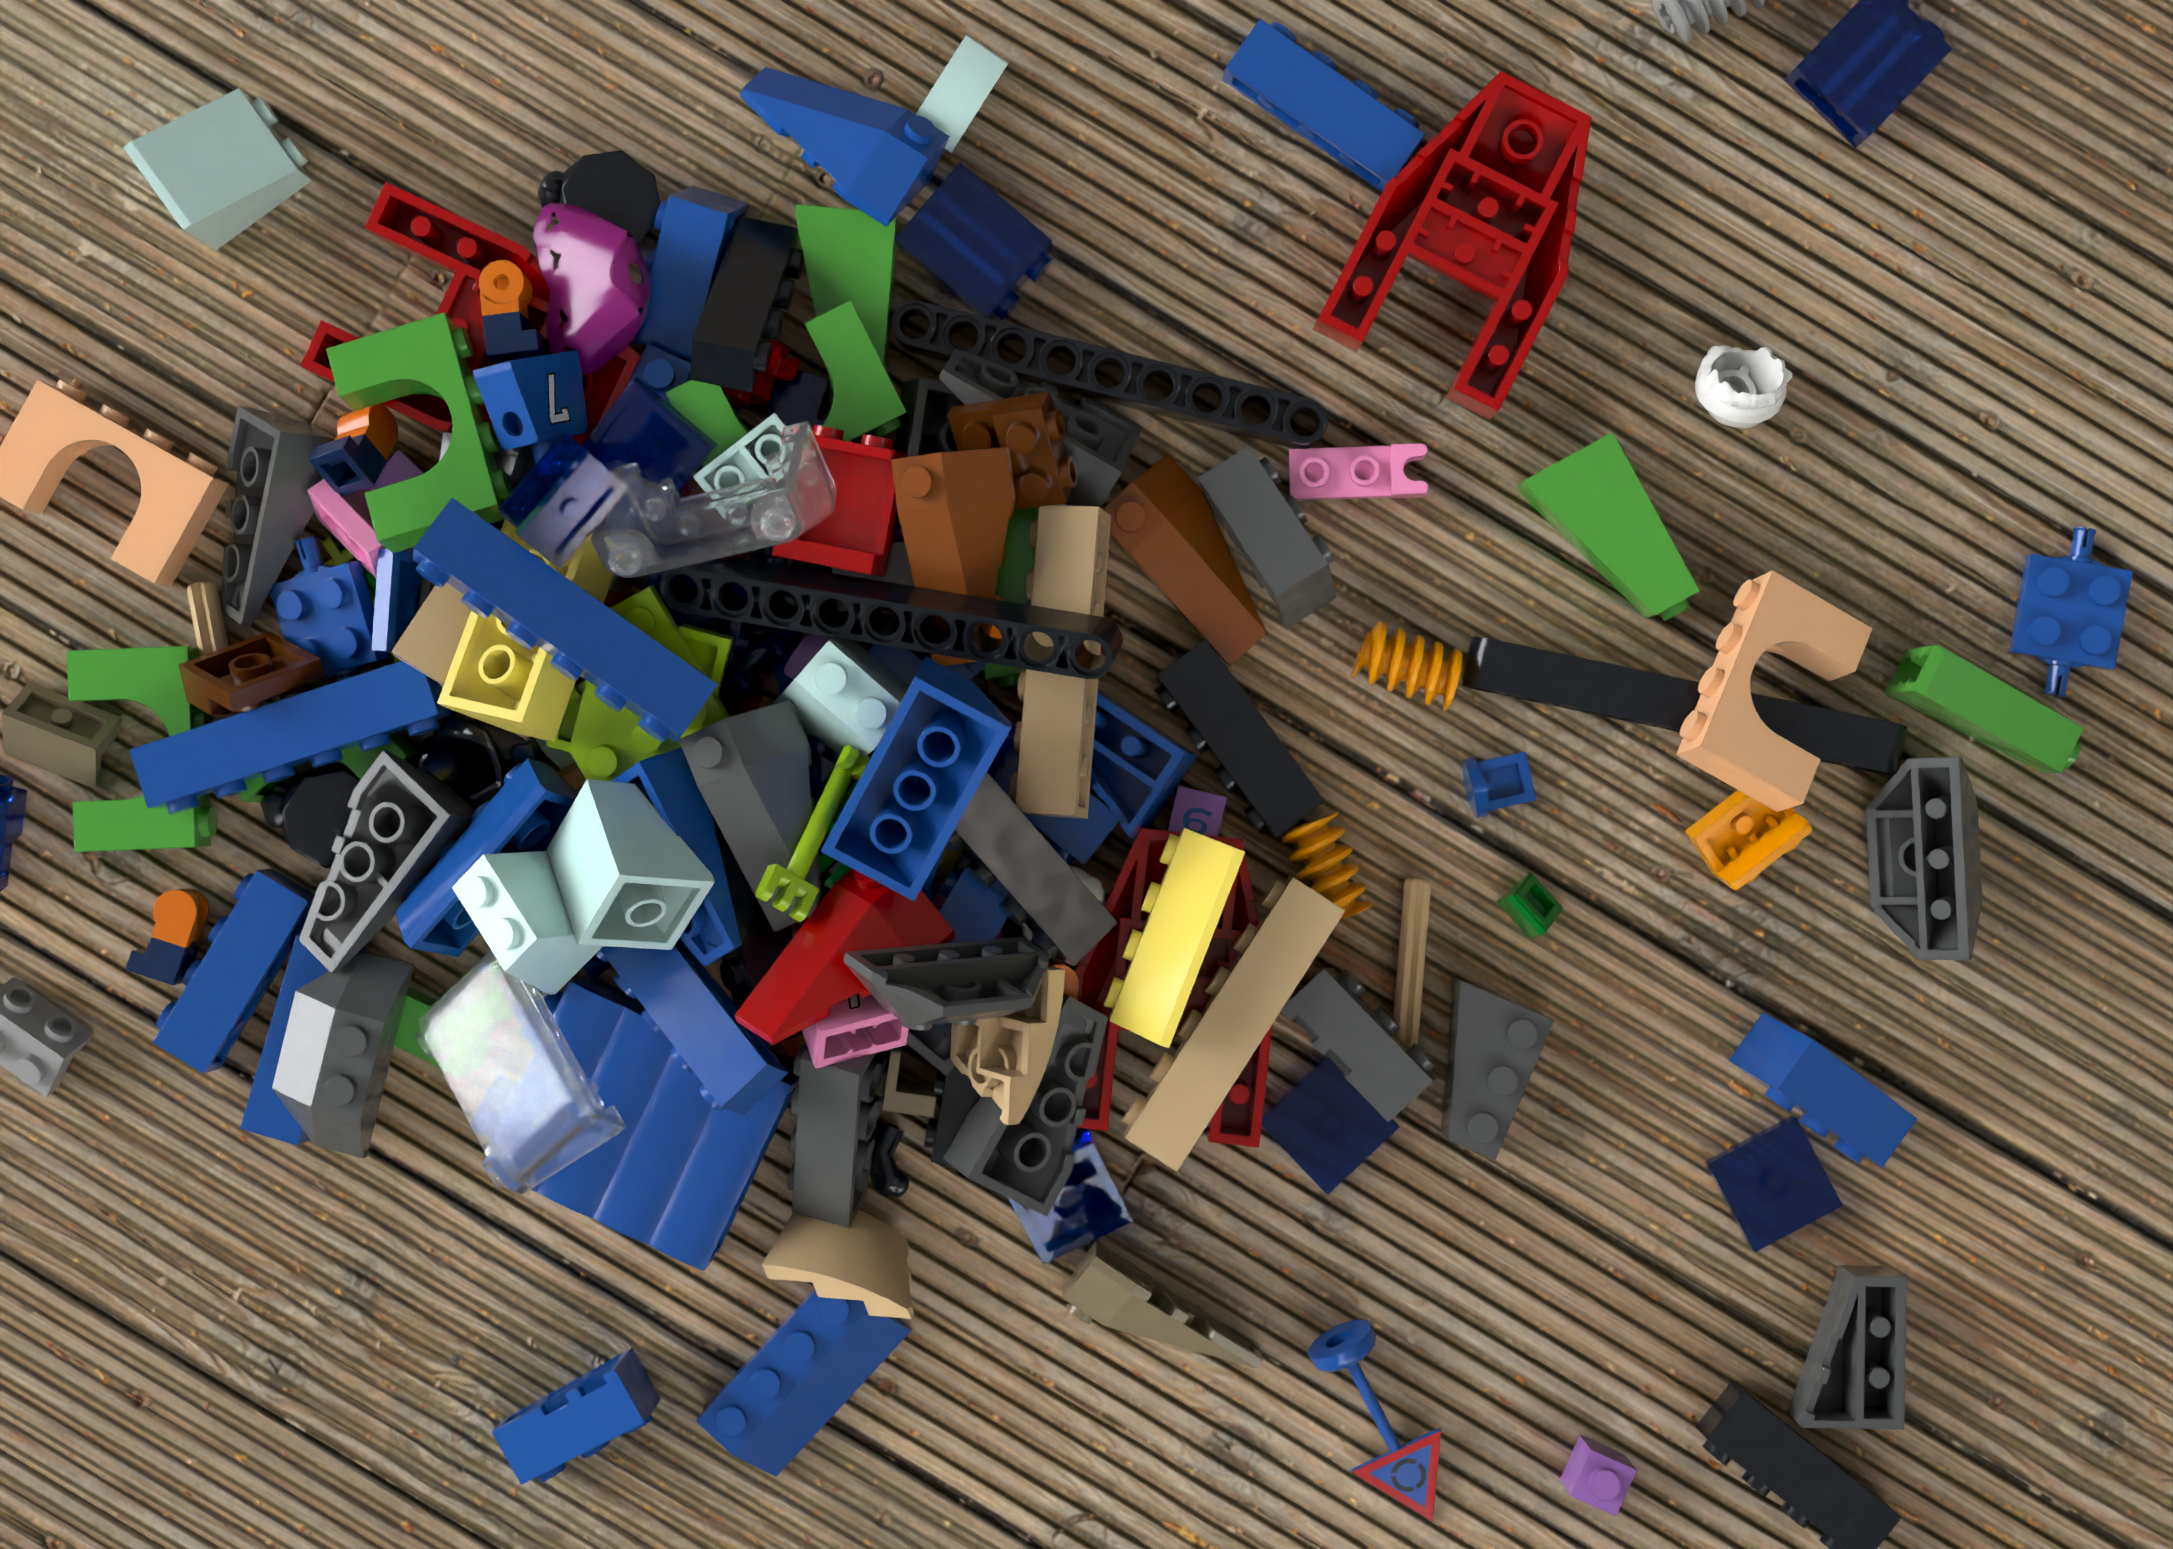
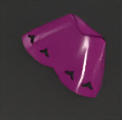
M550 203L542 208L533 232L540 270L550 289L546 320L549 351L551 354L566 352L565 346L573 350H579L582 376L599 370L624 351L639 332L648 314L651 295V274L634 236L628 230L574 204ZM555 212L560 223L548 231V226L553 221L552 213ZM551 249L561 254L557 269L554 268L555 258L550 253ZM632 263L639 265L642 278L640 284L636 283L630 276L629 267ZM639 308H643L641 314L638 312ZM563 309L564 314L569 318V320L563 325L562 329L560 330V324L562 322L560 310Z

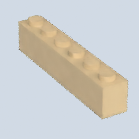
M1048 505L1039 507L1038 519H1033L1030 527L1031 547L1036 549L1034 569L1028 571L1026 578L1027 598L1031 600V605L1104 616L1111 526L1110 514L1095 506ZM1033 632V637L1040 645L1046 647L1054 646L1048 635L1042 632ZM1093 640L1084 641L1087 650L1093 654L1101 655V645ZM1029 669L1021 671L1018 679V696L1020 701H1024L1022 721L1016 723L1014 730V747L1019 752L1018 772H1014L1011 777L1010 799L1023 814L1088 819L1099 678L1084 679Z
M1290 875L1285 883L1276 880L1270 887L1260 904L1267 909L1257 926L1248 923L1233 946V949L1239 952L1229 970L1220 966L1205 989V992L1210 994L1211 998L1201 1013L1195 1009H1192L1177 1033L1184 1040L1173 1056L1167 1052L1162 1055L1149 1077L1156 1082L1146 1099L1139 1095L1135 1097L1121 1120L1128 1125L1124 1131L1125 1139L1176 1172L1183 1164L1345 912V910Z

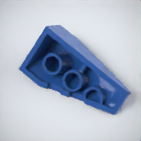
M767 67L746 84L740 93V97L778 135L791 136L804 149L801 158L811 168L821 166L835 180L832 188L845 201L886 227L930 182L950 137L936 128L931 121L914 114L908 109Z
M682 747L639 761L611 782L635 784L655 807L659 816L677 836L681 837L712 873L715 881L680 936L684 944L705 967L742 945L712 813L696 784Z

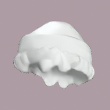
M1726 345L1713 346L1703 358L1697 372L1695 392L1699 402L1716 421L1727 426L1745 429L1756 426L1779 412L1786 398L1787 383L1792 379L1793 374L1785 368L1784 360L1773 356L1769 347H1762L1759 350H1742L1739 347Z

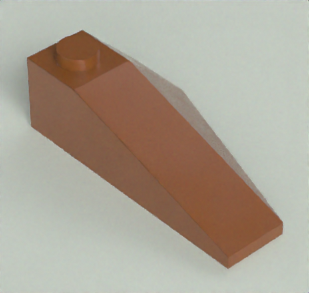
M1009 448L940 452L892 459L897 511L915 587L996 599L995 591L1000 565L1004 564L1006 553L1004 543L1009 517L1013 516L1016 500ZM931 615L932 621L938 628L950 630V625L943 617ZM982 623L984 632L990 636L992 625ZM930 653L931 659L943 666L979 662Z
M1166 454L1136 478L1103 509L1111 515L1110 539L1192 627L1207 640L1210 646L1230 667L1267 633L1202 489L1169 454Z

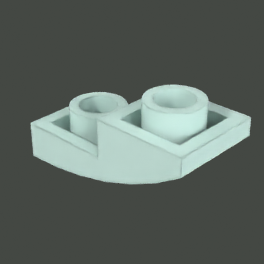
M968 34L955 51L916 115L931 121L936 128L950 136L945 149L951 153L1009 63Z
M773 413L698 471L693 477L721 513L727 517L762 488L769 485L801 460L807 453L799 443L794 442L795 438L779 417Z

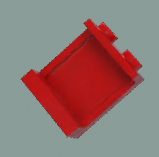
M813 425L812 435L796 432L794 442L800 443L807 455L799 460L785 536L775 535L772 555L869 575L885 576L897 515L891 460L906 458L908 454L892 450L894 440L863 434L861 444L843 441V430Z

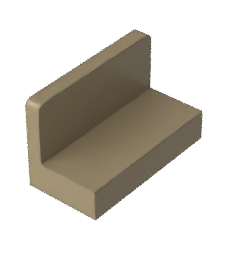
M28 682L2 713L4 753L78 783L96 788L101 781V756L121 732V717L83 702L68 701V696Z
M901 1047L889 1049L887 1069L884 1073L881 1093L882 1111L933 1117L936 1103L933 1084L897 1079Z

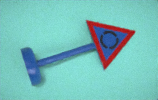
M1357 1319L1344 1322L1329 1329L1314 1340L1309 1347L1308 1356L1320 1371L1334 1372L1345 1368L1348 1369L1390 1450L1351 1469V1472L1433 1522L1441 1427L1401 1446L1358 1363L1375 1346L1376 1333L1368 1320Z

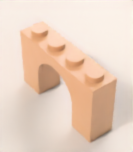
M59 379L56 386L37 380L0 446V497L22 510L43 514L65 472L75 459L94 448L116 446L132 460L138 471L141 481V499L137 512L111 559L155 584L172 587L229 485L228 482L214 475L218 466L190 452L187 459L171 451L175 444L172 440L149 428L145 430L143 435L128 427L132 418L104 403L100 410H97L84 402L88 395L86 392L64 380Z
M1772 570L1753 580H1747L1737 591L1733 602L1737 608L1731 623L1722 630L1717 639L1716 649L1719 652L1713 666L1705 672L1699 682L1698 692L1701 695L1695 710L1686 717L1681 726L1680 736L1683 739L1676 755L1778 812L1804 803L1821 759L1774 733L1759 717L1752 701L1750 689L1752 671L1758 658L1763 652L1780 654L1829 682L1856 672L1873 628Z

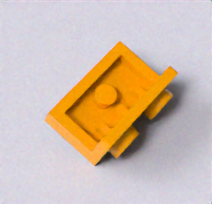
M1737 790L1684 832L1711 873L1731 889L1738 890L1745 884L1754 881L1761 871L1783 854L1795 849L1800 841L1813 831V828L1805 818L1794 811L1793 807L1776 812Z

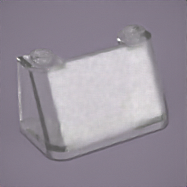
M806 421L783 427L781 435L782 450L779 453L768 454L766 468L770 475L769 478L680 498L671 478L662 479L660 484L646 480L640 476V468L637 462L612 468L591 537V543L602 564L607 570L617 576L625 578L640 577L787 543L827 520L834 510L837 496L836 485L809 422Z
M491 951L418 1019L420 1030L415 1033V1036L426 1055L436 1059L489 1159L484 1162V1167L492 1182L500 1189L507 1186L513 1192L524 1194L627 1129L615 1106L611 1105L603 1110L605 1108L604 1104L596 1093L600 1089L595 1081L585 1076L543 999L548 996L547 993L505 972Z

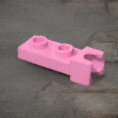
M1418 443L1392 444L1391 446L1289 449L1290 496L1292 495L1297 501L1428 496V484L1424 481L1408 479L1404 474L1403 468L1409 462L1423 460L1426 457L1427 445Z

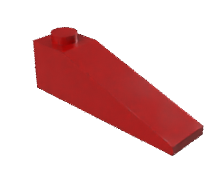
M851 869L832 886L735 1014L736 1022L774 1045L828 1017L832 1006L855 994H858L861 999L871 995L844 963L845 952L949 943L955 938L954 930L922 890H920L915 901H912L864 874Z

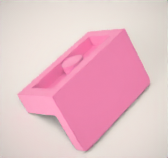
M325 479L321 480L307 490L317 519L376 578L378 551L387 548L377 542L365 497V492H369V490L363 489L340 496L330 487Z

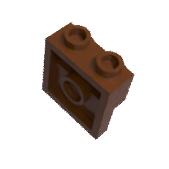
M1050 392L953 406L948 413L958 451L1009 448L1017 510L1067 502L1073 487L1077 486V468L1073 457L1066 456L1063 444L1065 438L1064 417L1060 409H1054Z
M270 631L178 664L187 702L211 716L255 709L265 699L280 694L300 692L306 688L307 683L325 677L321 658Z

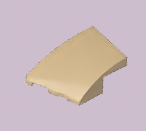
M448 583L443 588L434 586L391 651L394 657L437 681L442 688L471 612L461 602L464 594ZM517 734L527 741L530 739V736Z
M1048 965L1032 1008L998 1018L979 1019L976 1021V1024L970 1026L952 1023L950 1060L962 1074L969 1077L973 1088L981 1097H991L1002 1110L1000 1120L1003 1124L1015 1125L1021 1122L1041 1083L1058 1029L1063 1001L1065 969Z
M858 1210L849 1228L793 1212L762 1263L768 1279L812 1282L820 1298L864 1301L869 1316L911 1319L914 1315V1308L910 1297V1285L912 1284L911 1273L908 1267L909 1249L907 1240L895 1229L864 1211Z

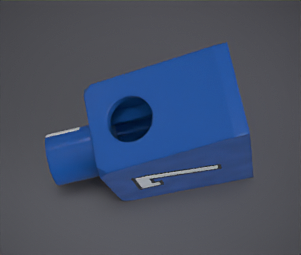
M578 350L511 360L473 370L477 386L500 446L505 450L531 446L538 476L569 469L562 439L585 434L588 429Z

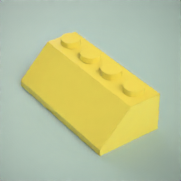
M510 513L511 517L503 522L501 528L503 534L604 604L622 551L591 528ZM471 611L437 703L445 708L512 733L554 742L576 681L556 670L550 664L553 657L537 645L532 650H529L513 640L505 632L509 626L497 617L490 614L488 619H485Z
M1184 827L1181 830L1180 836L1170 833L1159 861L1168 865L1161 884L1151 881L1141 907L1142 911L1149 913L1142 932L1135 929L1132 930L1122 958L1130 961L1123 980L1117 977L1113 978L1104 1001V1006L1112 1009L1109 1015L1110 1022L1169 1049L1245 851Z

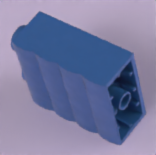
M589 974L570 980L564 992L558 991L556 994L549 995L538 990L522 1019L517 1033V1039L537 1048L521 1084L500 1075L488 1092L475 1120L474 1130L495 1139L482 1166L509 1181L538 1192L564 1207L593 1218L619 1233L648 1244L672 1258L705 1271L717 1256L799 1083V1076L794 1075V1071L785 1067L789 1073L744 1115L727 1109L718 1111L700 1093L699 1088L703 1083L694 1072L689 1073L684 1070L672 1057L670 1050L674 1046L665 1034L663 1036L659 1035L645 1022L641 1015L645 1008L637 997L633 999L621 989Z

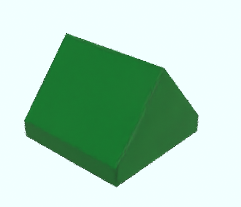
M1531 872L1525 875L1496 901L1529 938L1538 937L1546 933L1563 910L1559 902Z

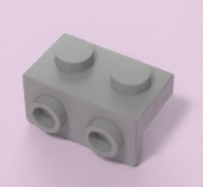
M11 978L0 987V1065L17 1076L22 1082L48 1097L60 1086L73 1055L90 1042L93 1032L20 980Z

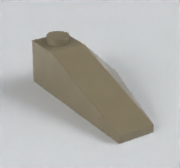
M1095 1239L1063 1287L1062 1298L1068 1301L1065 1308L1076 1318L1087 1324H1090L1094 1319L1106 1327L1257 1369L1263 1362L1260 1349L1097 1239Z

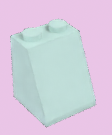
M239 88L131 141L123 147L182 230L215 250H218L312 181L302 167L308 162L302 150L292 138L288 137L283 140L273 127V125L279 122L273 110L262 97L259 96L253 100Z
M831 637L773 704L787 700L792 701L804 732L838 760L844 746L851 745L859 750L860 757L867 756L878 746L909 687L856 641Z
M587 779L547 848L577 945L672 950L715 883L712 873L681 837L677 836L659 816L655 807L637 786L631 783Z
M547 851L483 854L452 887L504 971L549 995L556 994L603 947L577 945Z

